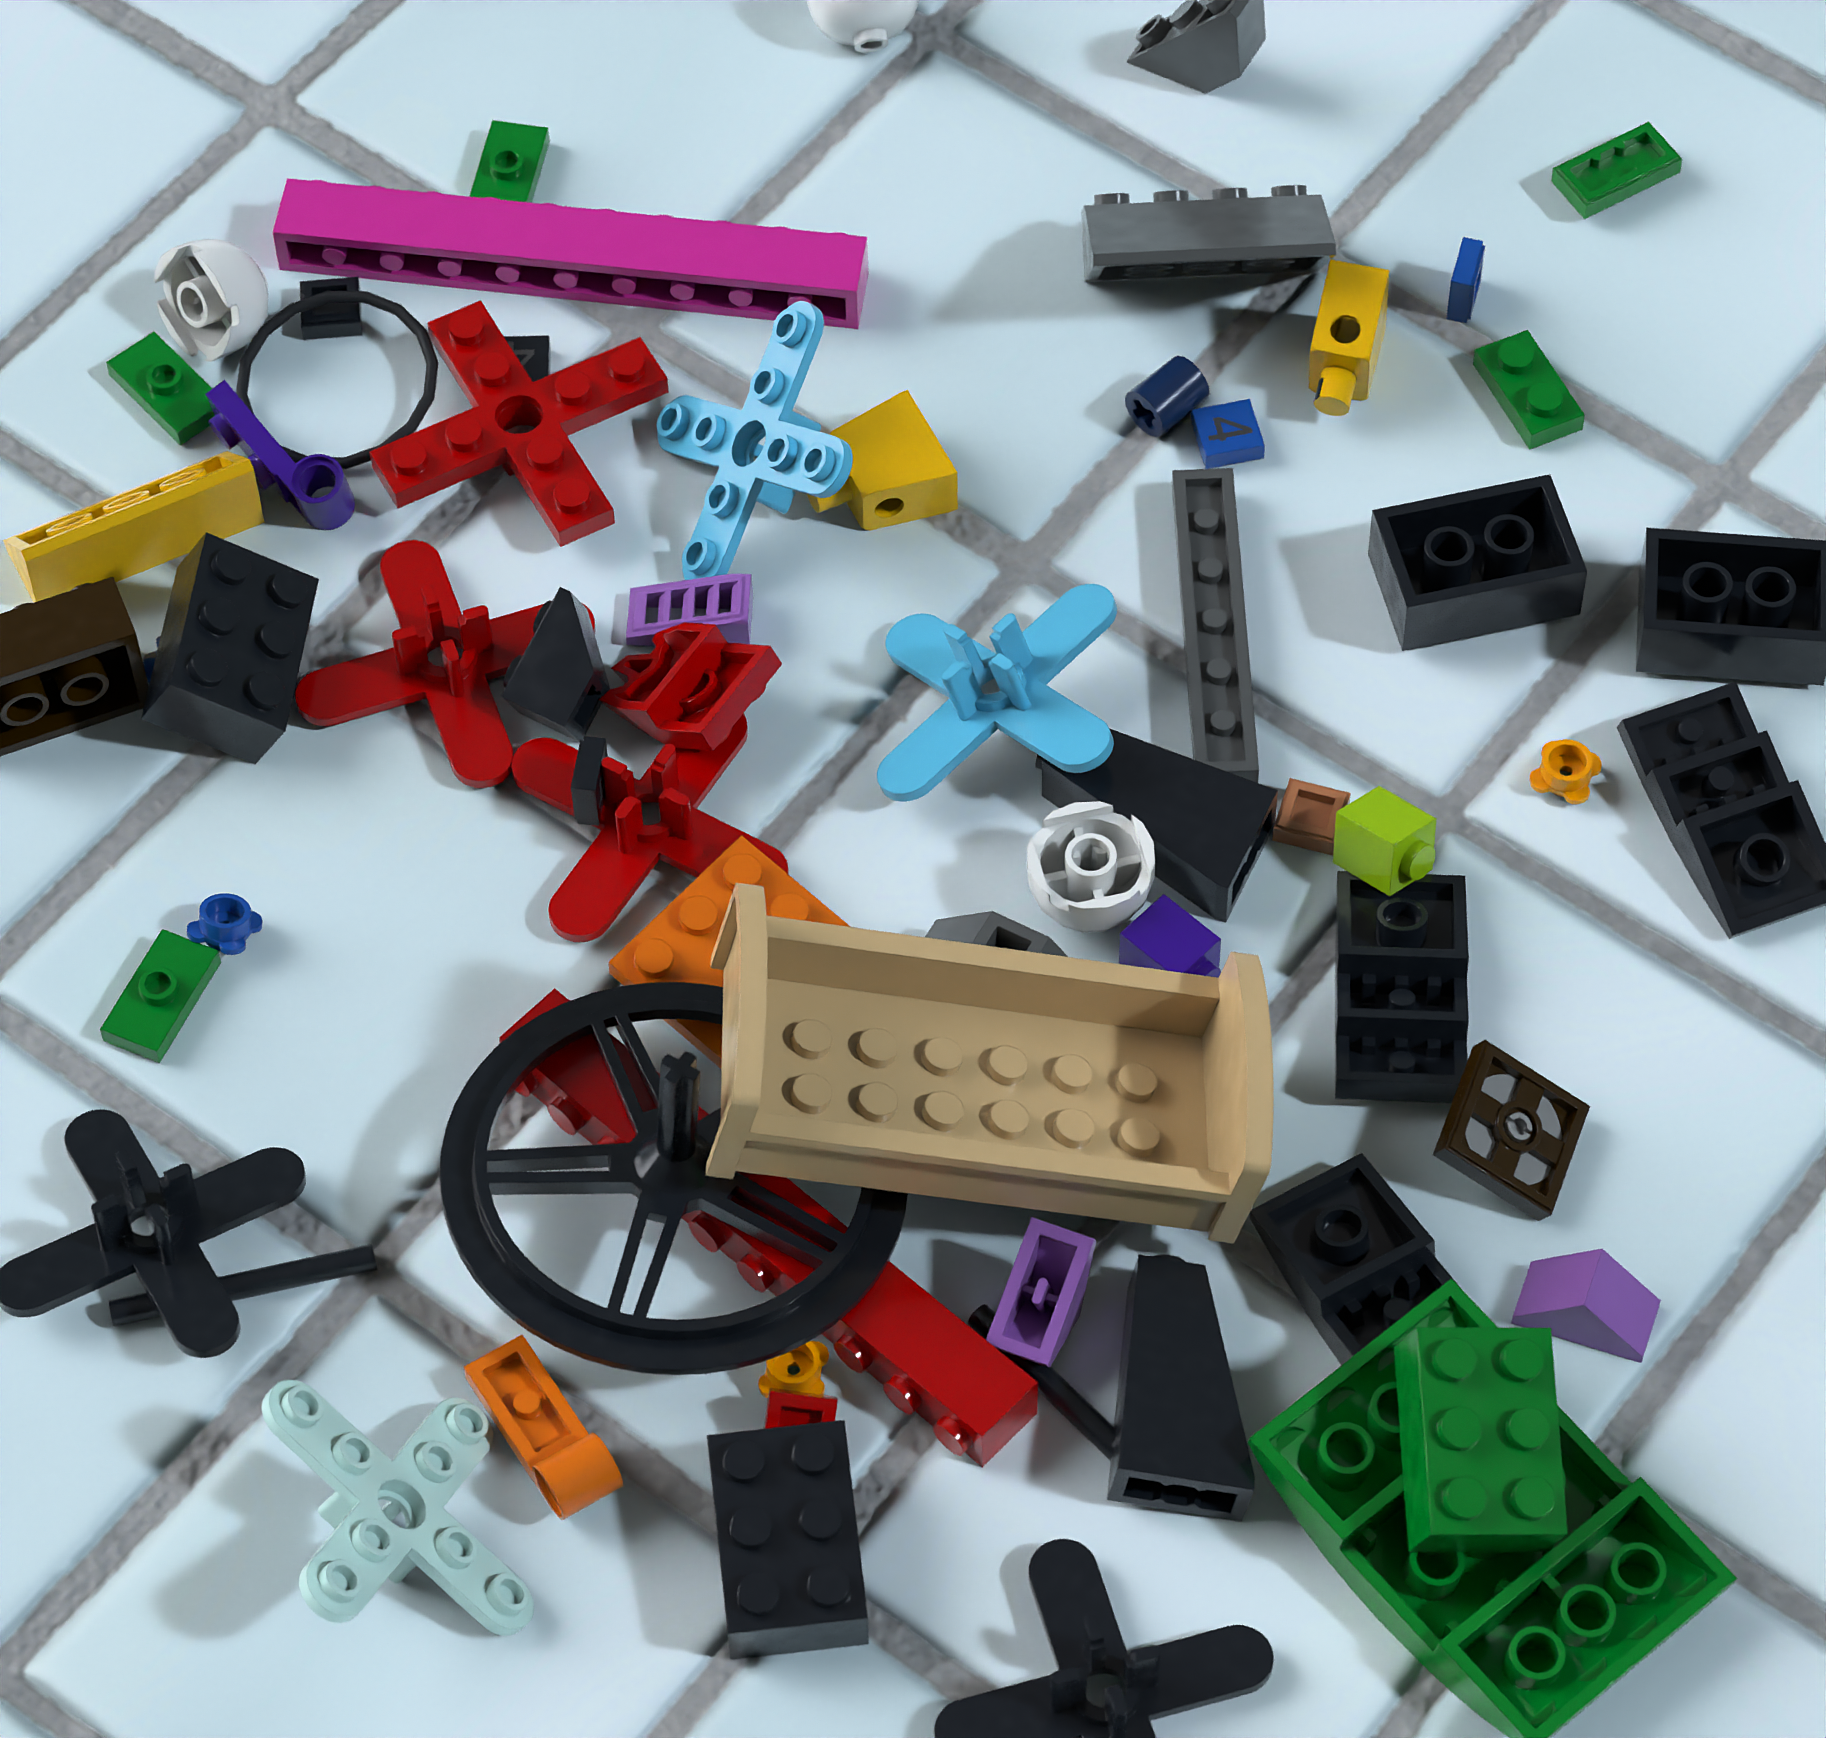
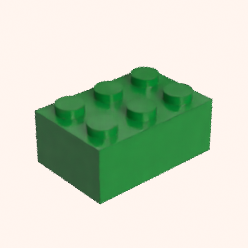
M1416 1327L1394 1347L1408 1552L1545 1551L1568 1535L1551 1328Z

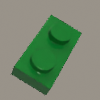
M1528 329L1475 349L1474 367L1529 450L1583 430L1585 414Z

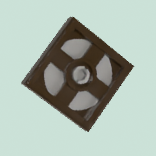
M1483 1040L1472 1047L1433 1156L1537 1221H1541L1552 1215L1590 1106L1492 1043Z

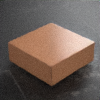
M1290 778L1273 828L1272 841L1333 856L1336 811L1350 803L1351 793Z

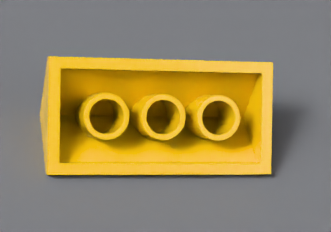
M225 451L7 538L3 542L34 603L71 591L81 584L95 583L110 577H114L115 582H118L188 554L206 532L225 539L265 522L255 472L250 459Z

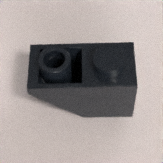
M560 587L553 601H547L540 608L533 625L534 636L524 654L518 655L509 665L504 677L503 684L505 689L501 697L518 713L580 742L586 735L602 705L599 699L610 690V686L587 608L570 591Z

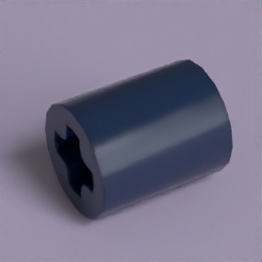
M1177 355L1129 391L1125 397V405L1129 415L1142 431L1150 436L1158 437L1188 415L1192 409L1197 408L1207 400L1210 394L1209 386L1200 369L1192 361Z

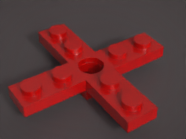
M481 300L427 322L430 340L473 408L370 451L372 468L397 509L502 465L508 476L515 474L560 547L615 524L613 507L568 436L669 393L668 378L642 338L633 339L533 382ZM520 425L535 427V429L521 434L507 432L510 428Z

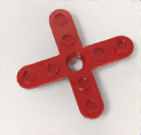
M406 540L396 543L384 553L380 562L382 581L400 629L392 632L394 648L328 666L307 674L299 682L295 692L298 711L306 721L312 724L333 726L426 698L451 768L457 779L465 785L474 788L495 786L504 781L512 771L513 749L487 680L504 676L511 662L518 655L524 654L534 636L533 625L535 618L544 604L493 619L489 618V611L485 605L463 610L462 614L437 550L430 544L419 540ZM584 605L588 610L590 621L595 634L596 627L593 613L586 605ZM441 647L444 667L432 664L428 660L427 654L433 649ZM456 647L463 649V655L461 659H459V654Z
M744 713L733 725L729 737L718 745L714 751L675 748L673 744H666L640 780L633 777V772L627 769V765L611 757L602 759L605 800L600 825H592L602 831L563 881L549 903L550 924L560 937L572 942H588L600 937L608 930L659 859L697 878L741 835L789 875L787 860L778 849L697 809L747 740L748 728ZM535 738L525 742L516 750L512 758L511 767L515 783L524 792L574 816L571 783L578 750L553 738ZM646 802L659 803L661 821L653 825H643L641 804Z

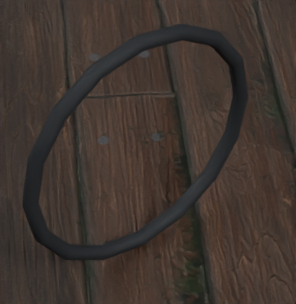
M326 291L289 304L260 327L240 359L236 394L254 414L248 397L251 364L267 337L295 314L327 303H366L396 315L417 336L426 361L423 396L407 423L380 445L346 457H332L340 464L342 469H348L371 461L370 451L408 436L417 430L435 399L439 362L427 330L401 304L367 291ZM281 446L295 463L307 457L304 454Z

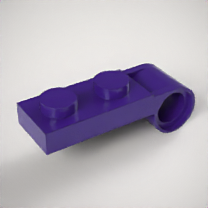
M225 380L205 394L215 414L214 417L208 420L211 428L229 450L238 445L247 455L253 466L257 485L263 491L273 486L285 502H290L310 526L319 530L339 528L351 518L355 509V498L342 467L334 458L324 454H313L295 463ZM333 487L331 492L323 497H312L321 488Z

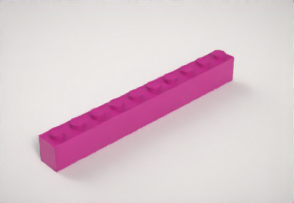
M287 178L272 232L279 270L359 277L372 280L773 321L791 304L805 301L820 309L824 318V326L851 329L859 328L869 275L868 242L866 236L849 235L842 232L827 233L797 230L783 226L767 227L737 224L723 220L707 221L677 218L670 215L618 212L611 209L598 210L568 207L553 203H528L500 200L494 197L479 198L449 195L435 191L419 192L389 189L375 185L360 186L330 183L323 180L310 181Z

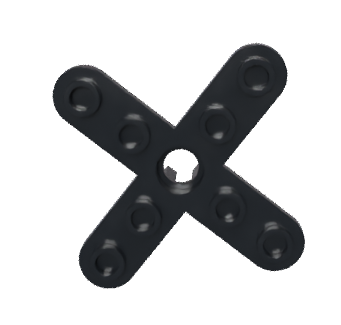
M99 1109L79 1115L68 1125L64 1135V1142L70 1160L94 1200V1203L91 1205L94 1223L4 1264L0 1268V1308L15 1317L28 1318L38 1316L135 1273L175 1344L182 1352L197 1358H210L226 1352L235 1344L239 1337L241 1327L239 1315L199 1244L281 1208L297 1199L306 1185V1173L302 1160L297 1154L288 1149L270 1147L256 1151L193 1179L191 1166L187 1163L180 1164L163 1172L164 1176L160 1178L129 1124L120 1114L110 1110ZM146 1215L150 1236L134 1233L131 1224L138 1218Z
M1070 1539L1052 1540L1040 1546L1033 1554L1029 1563V1583L1058 1671L1047 1676L962 1698L948 1704L936 1719L934 1738H1156L1151 1724L1152 1720L1250 1694L1264 1686L1272 1673L1273 1650L1267 1638L1258 1630L1245 1625H1230L1164 1644L1146 1646L1127 1653L1094 1555L1086 1546ZM1104 1673L1121 1678L1126 1689L1124 1696L1119 1685L1105 1688L1104 1707H1098L1087 1699V1679L1089 1677Z

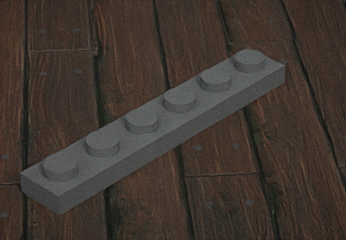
M1233 468L1172 470V498L1193 759L1258 783L1259 763Z

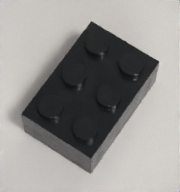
M1550 474L1372 510L1368 556L1402 651L1581 614L1587 569Z
M1646 528L1639 568L1636 672L1824 686L1826 677V540Z
M206 532L177 567L141 719L256 764L286 731L319 579Z
M845 1420L707 1435L730 1660L868 1645V1613Z

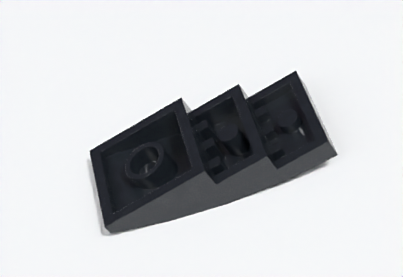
M1736 681L1623 719L1617 726L1619 735L1654 810L1699 893L1729 939L1826 906V843L1799 781L1795 780L1789 783L1767 730L1758 733Z
M1337 871L1335 1099L1452 1103L1468 1061L1467 1034L1469 1015L1467 972L1469 952L1465 876L1426 874L1423 878L1415 880L1393 895L1388 896L1347 871Z
M1363 1153L1251 1209L1249 1213L1253 1226L1284 1279L1341 1365L1450 1279L1456 1283L1435 1257V1240Z

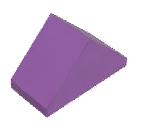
M1031 1217L986 1340L1000 1351L1050 1368L1080 1317L1096 1240Z
M1597 1249L1531 1261L1511 1323L1525 1328H1551V1333L1554 1337L1642 1363L1661 1300L1604 1249Z

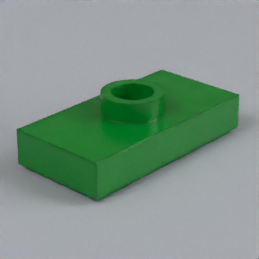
M492 120L469 197H494L500 200L532 203L550 142L549 128Z
M1648 121L1554 167L1551 182L1585 220L1680 173L1683 159Z
M154 331L106 362L109 376L179 445H182L210 426L208 420L214 417L215 414L205 394L212 387Z
M162 929L101 1026L100 1032L103 1041L160 1063L220 966L219 950L192 942L190 939Z

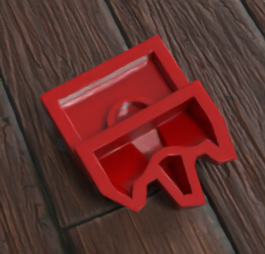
M683 622L655 633L652 641L656 647L651 654L627 655L615 664L611 669L625 684L610 689L599 700L617 715L665 745L673 744L675 748L714 751L718 745L729 737L733 725L749 705L764 693L766 684L780 668L782 662L771 646L728 643L716 624Z

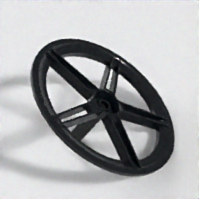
M654 982L619 986L590 993L565 1002L537 1016L514 1031L495 1047L468 1079L454 1104L445 1129L441 1148L440 1192L448 1231L460 1259L486 1295L506 1315L527 1331L554 1347L582 1359L612 1368L663 1375L709 1374L761 1363L783 1355L813 1340L834 1326L855 1308L875 1285L888 1264L899 1240L906 1214L908 1193L861 1187L856 1211L847 1231L843 1234L736 1171L733 1179L706 1176V1163L720 1126L721 1107L698 1121L701 1071L696 1069L697 1057L687 1051L679 1059L667 1054L661 1061L659 1077L632 1022L654 1019H686L722 1025L723 987L685 982ZM616 1027L656 1109L646 1112L642 1111L607 1028ZM592 1034L636 1135L634 1139L629 1143L489 1150L491 1136L498 1117L519 1084L549 1056L566 1045ZM606 1167L609 1169V1171H546ZM633 1194L639 1200L607 1308L577 1296L542 1273L515 1245L504 1228L494 1206L492 1195ZM732 1197L739 1198L827 1250L731 1201ZM702 1210L815 1269L804 1280L786 1292L745 1310L702 1319L673 1320L647 1317L680 1220L684 1214ZM651 1220L663 1223L664 1227L633 1315L622 1313L620 1309L646 1221Z

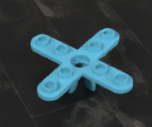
M798 301L791 304L775 319L771 338L760 366L751 379L750 391L742 410L683 395L667 404L658 416L657 438L660 447L664 451L675 456L719 468L713 484L706 493L704 507L691 540L686 545L682 554V571L685 580L728 573L756 501L785 514L788 512L796 493L792 490L819 498H828L837 493L849 477L853 463L850 445L836 436L820 432L821 425L792 411L824 329L822 312L819 308L808 302ZM765 437L764 446L758 444Z
M1084 584L1072 588L1023 632L1014 614L1005 615L992 627L993 633L989 636L996 653L968 637L965 631L954 624H947L931 614H914L898 621L890 629L885 640V646L891 660L949 699L882 760L877 770V781L883 793L888 798L900 802L912 801L923 797L998 729L1066 772H1087L1105 762L1114 746L1113 736L1108 725L1102 719L1047 686V684L1114 622L1117 615V605L1112 593L1106 587L1098 584ZM995 679L1000 691L992 694L982 693L981 687L990 680Z

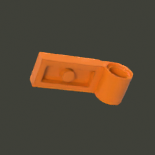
M523 1334L464 1366L467 1382L559 1519L564 1520L623 1487L621 1474L609 1450L596 1433L592 1432L589 1434Z

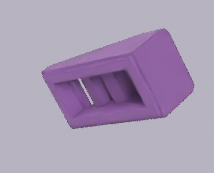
M725 574L630 588L626 632L627 645L655 646L652 641L655 633L683 622L716 624L728 643L750 644L753 609L752 574ZM647 607L659 608L658 621L656 623L645 624ZM671 608H682V619L670 620ZM695 609H706V615L695 617ZM719 609H731L730 612L719 613Z

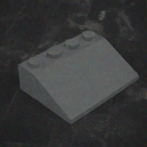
M1306 185L1271 187V197L1248 198L1247 188L1212 190V199L1189 200L1188 191L1185 190L1159 191L1153 193V202L1130 203L1128 193L1094 195V205H1084L1081 211L1084 282L1320 271L1330 259L1336 256V242L1322 194L1307 195Z

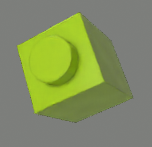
M1378 786L1336 811L1333 863L1386 895L1391 896L1415 880L1423 878L1433 869L1436 856L1434 844L1437 818L1383 787Z

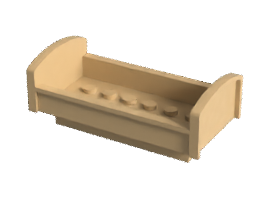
M742 883L735 884L711 955L710 968L723 970L720 1126L706 1163V1176L733 1179L735 1171L1205 1231L1208 1232V1240L1235 1243L1269 1175L1272 1158L1274 1106L1272 1038L1265 979L1258 955L1231 952L1219 978L767 916L764 887Z

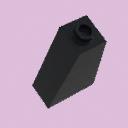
M1110 729L1114 740L1110 756L1100 766L1087 772L1070 773L1063 771L1037 754L1035 766L1042 770V796L1058 808L1074 802L1100 801L1113 805V813L1123 815L1130 821L1132 814L1144 824L1154 842L1155 877L1213 918L1225 923L1227 922L1273 831L1276 820L1278 790Z
M1139 1254L1127 1290L1107 1500L1242 1522L1254 1492L1255 1474L1206 1266L1185 1262L1182 1258L1174 1255L1147 1256Z

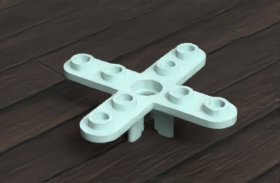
M284 1380L278 1382L265 1395L262 1402V1414L268 1428L335 1490L318 1508L319 1515L335 1530L306 1564L299 1578L302 1597L315 1614L334 1623L348 1622L364 1609L387 1578L393 1583H400L418 1566L489 1631L498 1635L509 1636L518 1633L530 1622L534 1613V1603L525 1583L444 1509V1506L492 1446V1428L481 1409L461 1398L453 1397L443 1400L431 1411L395 1457L390 1460L309 1385L297 1380ZM378 1500H388V1502L382 1508H380ZM401 1511L406 1521L405 1528L391 1522Z

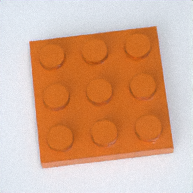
M741 835L608 962L609 974L623 986L654 982H685L723 987V970L710 968L711 955L736 883L764 887L767 916L851 926ZM663 1019L722 1069V1025L697 1020Z

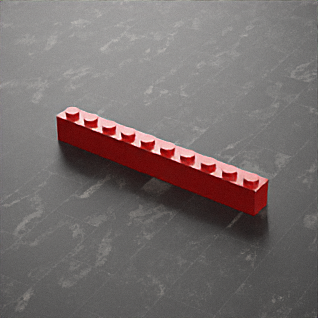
M554 988L499 1037V1042H503L514 1031L537 1016L570 1000ZM609 1033L642 1111L646 1112L656 1109L626 1046ZM592 1034L566 1045L549 1056L532 1070L515 1090L524 1097H528L530 1094L534 1095L547 1106L550 1116L563 1131L570 1135H575L578 1132L593 1145L629 1143L636 1136ZM698 1106L699 1121L709 1115L700 1106ZM736 1171L843 1234L847 1231L848 1227L788 1178ZM732 1197L731 1201L827 1250L739 1198ZM702 1210L689 1212L682 1216V1219L688 1223L695 1239L704 1248L714 1253L721 1250L736 1263L737 1269L744 1280L759 1292H765L768 1289L772 1294L778 1296L804 1280L815 1270ZM890 1261L875 1285L857 1306L834 1326L822 1333L824 1337L834 1344L837 1355L850 1369L857 1373L867 1371L883 1385L885 1394L898 1409L906 1414H912L915 1411L933 1426L936 1437L950 1452L958 1456L966 1453L982 1468L1038 1413V1382Z

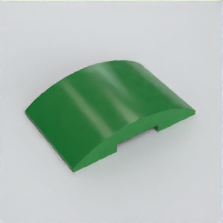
M1450 1279L1251 1436L1248 1445L1287 1507L1332 1567L1373 1615L1436 1679L1507 1737L1551 1738L1736 1582L1737 1577L1641 1477L1631 1483L1558 1405L1568 1535L1543 1552H1408L1394 1347L1416 1327H1497L1471 1298Z

